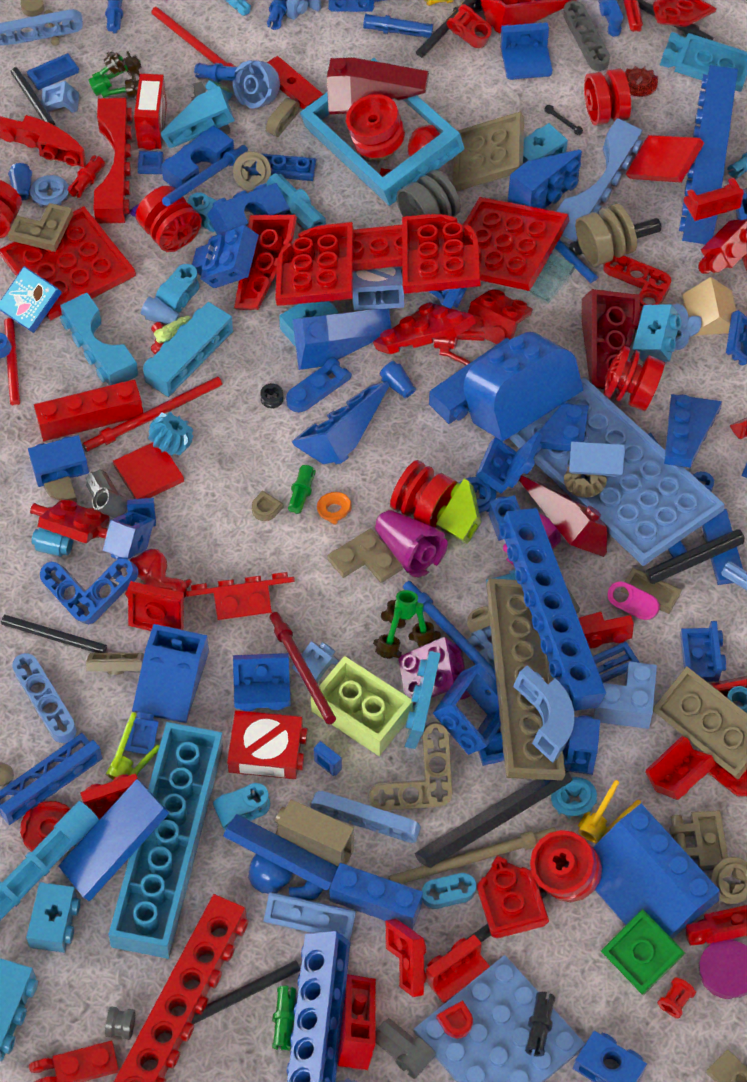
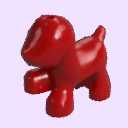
M151 548L145 550L140 555L129 560L137 566V577L143 580V584L184 593V598L186 597L187 588L192 583L191 579L181 580L167 577V559L158 549ZM127 589L126 592H125V595H126L127 598H128V589Z

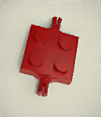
M60 500L53 507L48 508L36 503L31 506L30 513L40 516L37 527L86 544L94 538L101 537L106 539L108 532L106 527L109 524L110 516L94 508L79 506L72 500Z

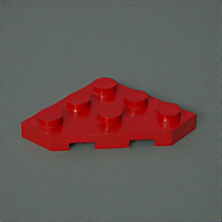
M425 303L411 316L402 318L398 325L383 331L380 337L373 341V344L378 351L394 354L400 352L399 347L413 345V348L433 343V338L446 336L447 339L457 337L476 324L473 314L433 303Z

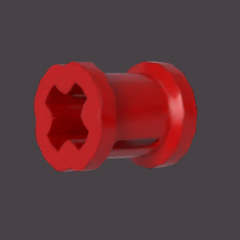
M674 977L671 981V988L665 997H661L658 1000L657 1004L672 1017L680 1018L683 1014V1007L689 998H694L696 991L687 981Z

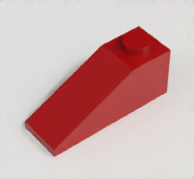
M347 974L338 1066L368 1070L376 1040V979Z

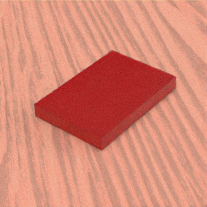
M648 135L627 170L626 175L630 179L682 183L704 142L700 138Z

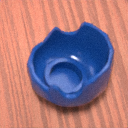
M257 854L252 858L249 865L248 878L252 887L261 893H278L282 887L290 883L293 877L292 872Z

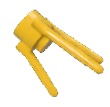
M614 780L597 812L592 813L591 816V812L583 814L578 824L580 828L578 830L579 834L592 843L597 844L618 821L641 804L640 800H636L608 827L606 826L607 820L602 815L619 785L618 780Z

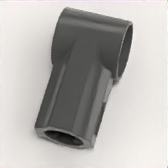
M101 469L90 472L85 479L87 481L86 487L93 497V508L112 518L125 514L127 499L117 492L108 474Z
M390 1018L383 1021L376 1030L375 1043L396 1059V1064L401 1070L409 1071L407 1075L413 1079H416L436 1056L435 1051L429 1044L419 1037L413 1038Z

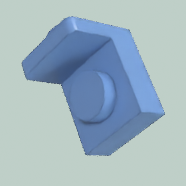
M287 0V17L295 20L300 14H304L308 7L319 12L321 10V0Z
M63 81L44 87L41 102L48 112L66 107L69 111L75 113L78 111L79 92L69 83Z
M311 641L303 651L302 656L318 683L330 665H336L339 660L333 656L336 651L324 642L319 645ZM293 665L291 668L299 673L295 665Z

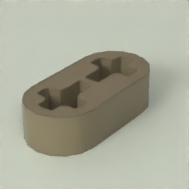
M288 97L285 98L269 117L266 124V132L279 137L297 116L300 108L299 102Z

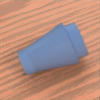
M149 296L141 309V315L145 316V320L161 322L166 325L177 321L180 317V313L175 312L157 297L152 298Z

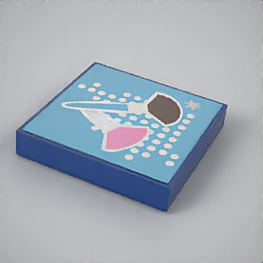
M24 266L1 298L0 311L34 333L62 291Z

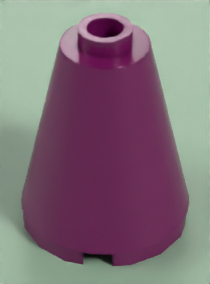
M393 510L381 513L376 519V532L405 571L412 577L419 578L427 575L430 572L425 569L432 564L437 566L443 559L447 550L448 540L444 538L445 533L440 529Z

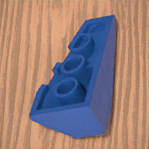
M389 308L293 319L298 370L322 367L331 357L339 360L372 343L380 337L383 331L392 329Z
M386 381L368 386L346 401L347 406L327 414L329 420L319 425L314 423L292 441L293 445L322 464L334 462L337 465L346 461L349 458L348 454L358 445L390 385Z

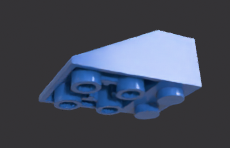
M578 149L524 163L510 174L508 202L540 209H546L551 203H557L566 191H572L578 185L582 151Z
M153 624L144 653L132 712L153 713L154 717L187 723L209 654L207 635Z

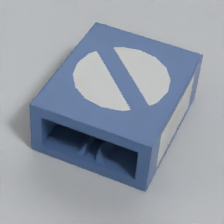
M401 267L353 271V309L404 308Z

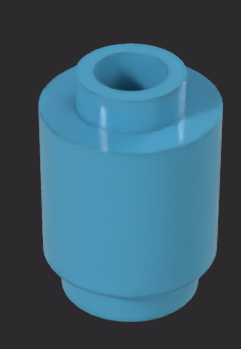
M43 528L35 529L33 532L32 545H35V550L38 552L62 557L63 555L68 556L72 550L74 539Z

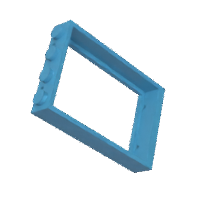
M372 58V59H371V61H377V62H379V61L376 60L375 58ZM326 92L300 112L305 127L388 206L397 201V192L411 182H417L419 177L425 176L431 170H438L465 149L461 134L421 98L413 96L403 99L430 125H433L440 135L382 177L322 121L330 115L328 111V94Z

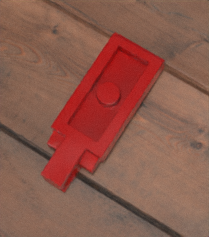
M747 905L707 913L697 923L687 924L686 939L689 945H702L705 942L716 943L747 936Z

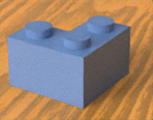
M629 661L625 686L603 683L606 695L599 707L594 708L593 719L600 720V723L649 729L653 715L657 665Z

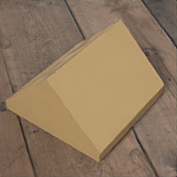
M710 277L682 295L688 317H701V329L693 336L729 333L731 314L736 311L732 290Z

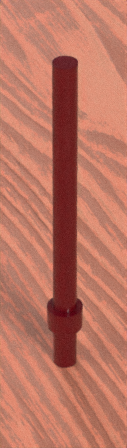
M278 612L271 613L269 618L274 626V634L278 641L284 644L326 724H333L336 721V716L293 640L291 628L287 623H284Z

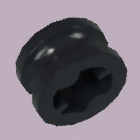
M275 383L266 384L260 390L261 403L265 407L274 409L283 403V390L279 385Z

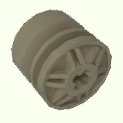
M615 203L608 208L604 207L599 211V215L591 212L576 219L575 229L578 243L585 258L592 266L597 267L610 262L613 259V255L620 258L625 254L636 251L637 237L630 216L621 204Z

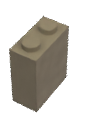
M290 799L286 808L281 807L276 816L275 823L278 826L276 835L337 867L340 863L347 865L354 851V827Z

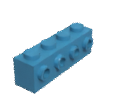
M210 302L197 309L193 317L186 324L180 326L177 333L169 341L164 342L160 351L153 358L150 357L145 362L143 367L145 383L170 397L233 332L232 316Z

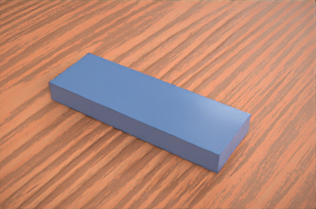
M270 892L263 922L311 933L337 931L350 941L357 911Z

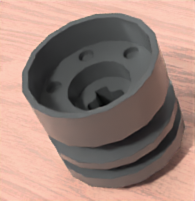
M438 170L429 171L425 176L419 177L417 182H411L397 192L396 200L403 217L426 214H442L455 217L461 210L459 195L455 187Z

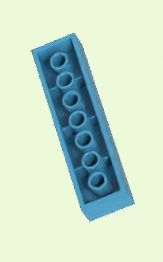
M166 722L148 789L168 810L169 814L129 858L108 934L111 948L166 959L170 958L223 751L222 732Z

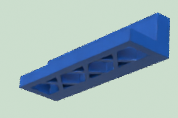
M81 733L0 790V800L7 795H14L2 805L0 804V815L10 826L24 816L28 810L38 806L39 803L45 801L101 761L103 758L99 745L94 740L89 741ZM80 743L84 745L81 749H79L71 755V751L73 748H75ZM53 762H61L57 766L52 768L50 771H48L49 765H51ZM29 779H37L33 783L28 785L26 788H24L25 782H27Z

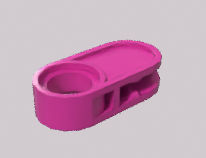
M615 582L608 589L607 594L611 604L639 619L650 620L659 613L660 604L657 598L629 583ZM618 587H625L628 590L629 596L624 602H618L614 598V591Z

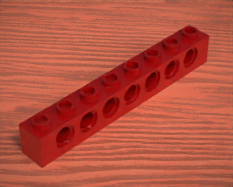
M213 894L114 1082H166L164 1076L169 1068L173 1069L179 1060L181 1052L178 1049L183 1040L187 1042L193 1033L195 1025L192 1024V1019L195 1013L199 1015L203 1013L208 1003L207 993L211 987L216 988L221 979L222 971H219L224 961L229 962L234 954L236 946L233 943L237 936L242 937L247 929L249 920L246 919L245 907ZM217 929H224L227 931V933L221 937H216L212 935V933ZM205 954L214 957L208 963L199 961V958ZM191 980L200 982L199 986L195 989H188L185 987V984ZM181 1006L186 1009L185 1013L180 1016L171 1014L175 1007ZM163 1033H169L172 1035V1038L166 1043H160L157 1041L158 1036ZM148 1060L158 1062V1065L153 1070L142 1068L143 1064Z

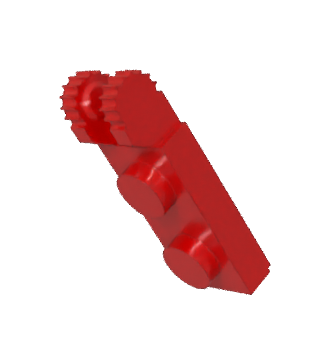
M112 1040L54 1055L52 1058L36 1060L29 1064L31 1073H40L55 1068L56 1076L40 1078L34 1082H85L119 1072Z

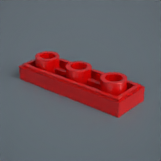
M278 55L267 62L275 68L279 75L280 90L289 98L299 102L303 110L324 95Z

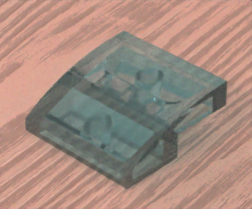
M551 253L530 291L526 292L549 303L571 276L575 266Z

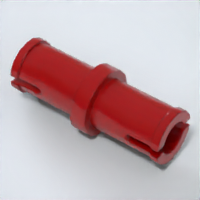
M93 155L87 165L80 168L77 172V178L68 187V191L73 197L77 195V198H80L87 187L93 185L96 181V175L105 166L103 158L100 156L96 158V155Z

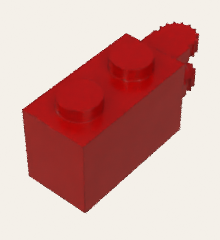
M747 219L729 220L700 249L704 257L700 260L698 269L702 274H709V272L719 273L725 268H732L747 253Z

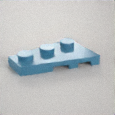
M429 651L426 660L421 659L417 675L422 677L420 685H415L411 701L415 702L413 712L409 711L405 728L409 729L404 747L416 749L424 732L441 653Z

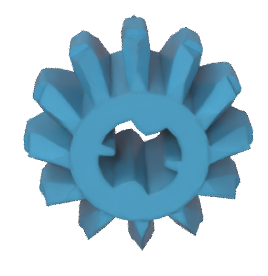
M171 412L168 414L161 413L150 424L148 439L154 442L153 447L160 448L161 452H168L170 456L173 454L181 455L189 448L194 437L192 435L194 429L188 426V421H183L180 415L176 417Z

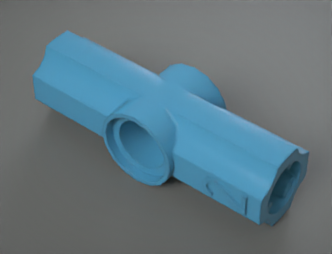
M275 173L269 177L266 182L267 186L277 183L290 208L284 215H296V221L305 230L326 224V218L311 205L310 198L303 189L296 190L281 174Z

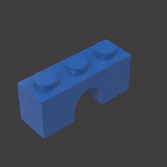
M214 125L161 164L163 180L177 189L199 174V166L196 164L208 162L213 165L222 159L226 152L234 149V140Z
M264 183L254 188L252 192L241 191L234 195L232 199L226 200V198H221L215 201L207 216L218 235L243 225L247 226L249 222L245 217V211L254 215H284L290 208L277 183L269 186Z

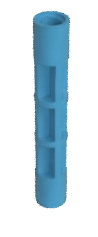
M78 801L55 824L54 830L32 852H28L17 868L2 883L0 882V921L14 906L17 907L21 903L20 900L43 876H47L50 873L49 870L72 846H76L99 821L98 817L84 803Z

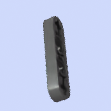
M579 1L567 2L564 6L563 16L588 65L595 71L606 70L609 66L610 54L584 5ZM585 26L588 29L582 31L577 29L576 27ZM594 42L596 46L590 47L585 45V43Z

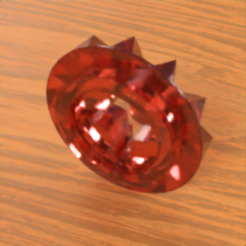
M636 65L633 69H626L625 75L628 80L630 95L645 97L656 91L658 76L654 75L653 70L647 71L645 66L639 69ZM642 77L643 80L637 85L638 78Z

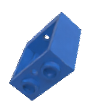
M480 663L459 674L432 713L468 755L487 747L501 726L497 684ZM465 690L487 714L478 729L471 724L456 706Z

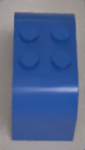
M535 332L523 333L512 338L500 348L491 351L469 369L464 380V395L472 422L501 441H505L562 403L584 391L577 361L573 353Z

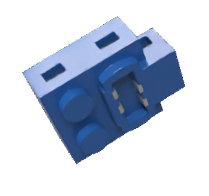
M246 225L212 236L208 244L196 248L192 265L196 268L197 274L201 276L200 279L212 288H218L247 278L258 234Z

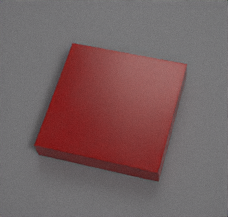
M154 442L113 460L115 469L134 499L151 498L184 482V476L168 452H161L160 448L153 447Z
M133 581L130 582L128 586V626L151 631L153 624L184 630V593Z

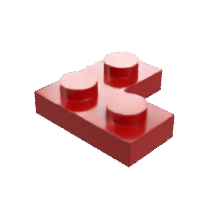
M398 919L385 920L386 949L399 958V987L412 997L423 996L424 984L426 983V972L424 969L426 944L424 938Z

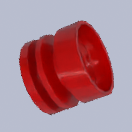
M170 185L161 186L151 191L140 202L136 210L138 224L151 236L159 248L165 252H175L189 244L198 234L202 223L199 213L193 209L191 204L186 202L184 197H181L170 206L163 204V197L176 189Z
M623 346L609 367L605 378L603 395L610 398L615 388H618L615 400L620 402L625 393L628 392L630 393L628 405L645 412L656 392L665 362L648 356L643 364L640 365L638 364L640 352L635 350L630 360H628L630 348Z
M415 460L406 468L398 480L391 496L390 507L396 512L401 511L407 517L414 513L415 520L436 528L438 526L436 524L438 521L437 515L443 506H447L452 499L451 492L458 482L443 473H439L434 477V469L432 467H425L426 465L423 462Z

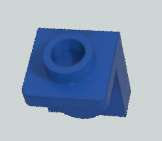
M137 712L124 751L148 754L154 748L159 720L154 719L153 713Z

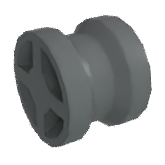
M110 1006L106 1019L105 1036L113 1037L120 1035L123 1039L131 1040L136 1017L135 1009L121 1011L118 1007Z

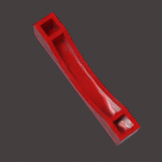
M98 98L97 119L99 132L107 138L113 147L115 155L109 174L94 190V216L98 224L125 223V214H130V201L126 199V195H130V180L126 181V177H131V164L127 162V158H131V144H127V140H132V127L128 125V122H132V107H127L126 98Z

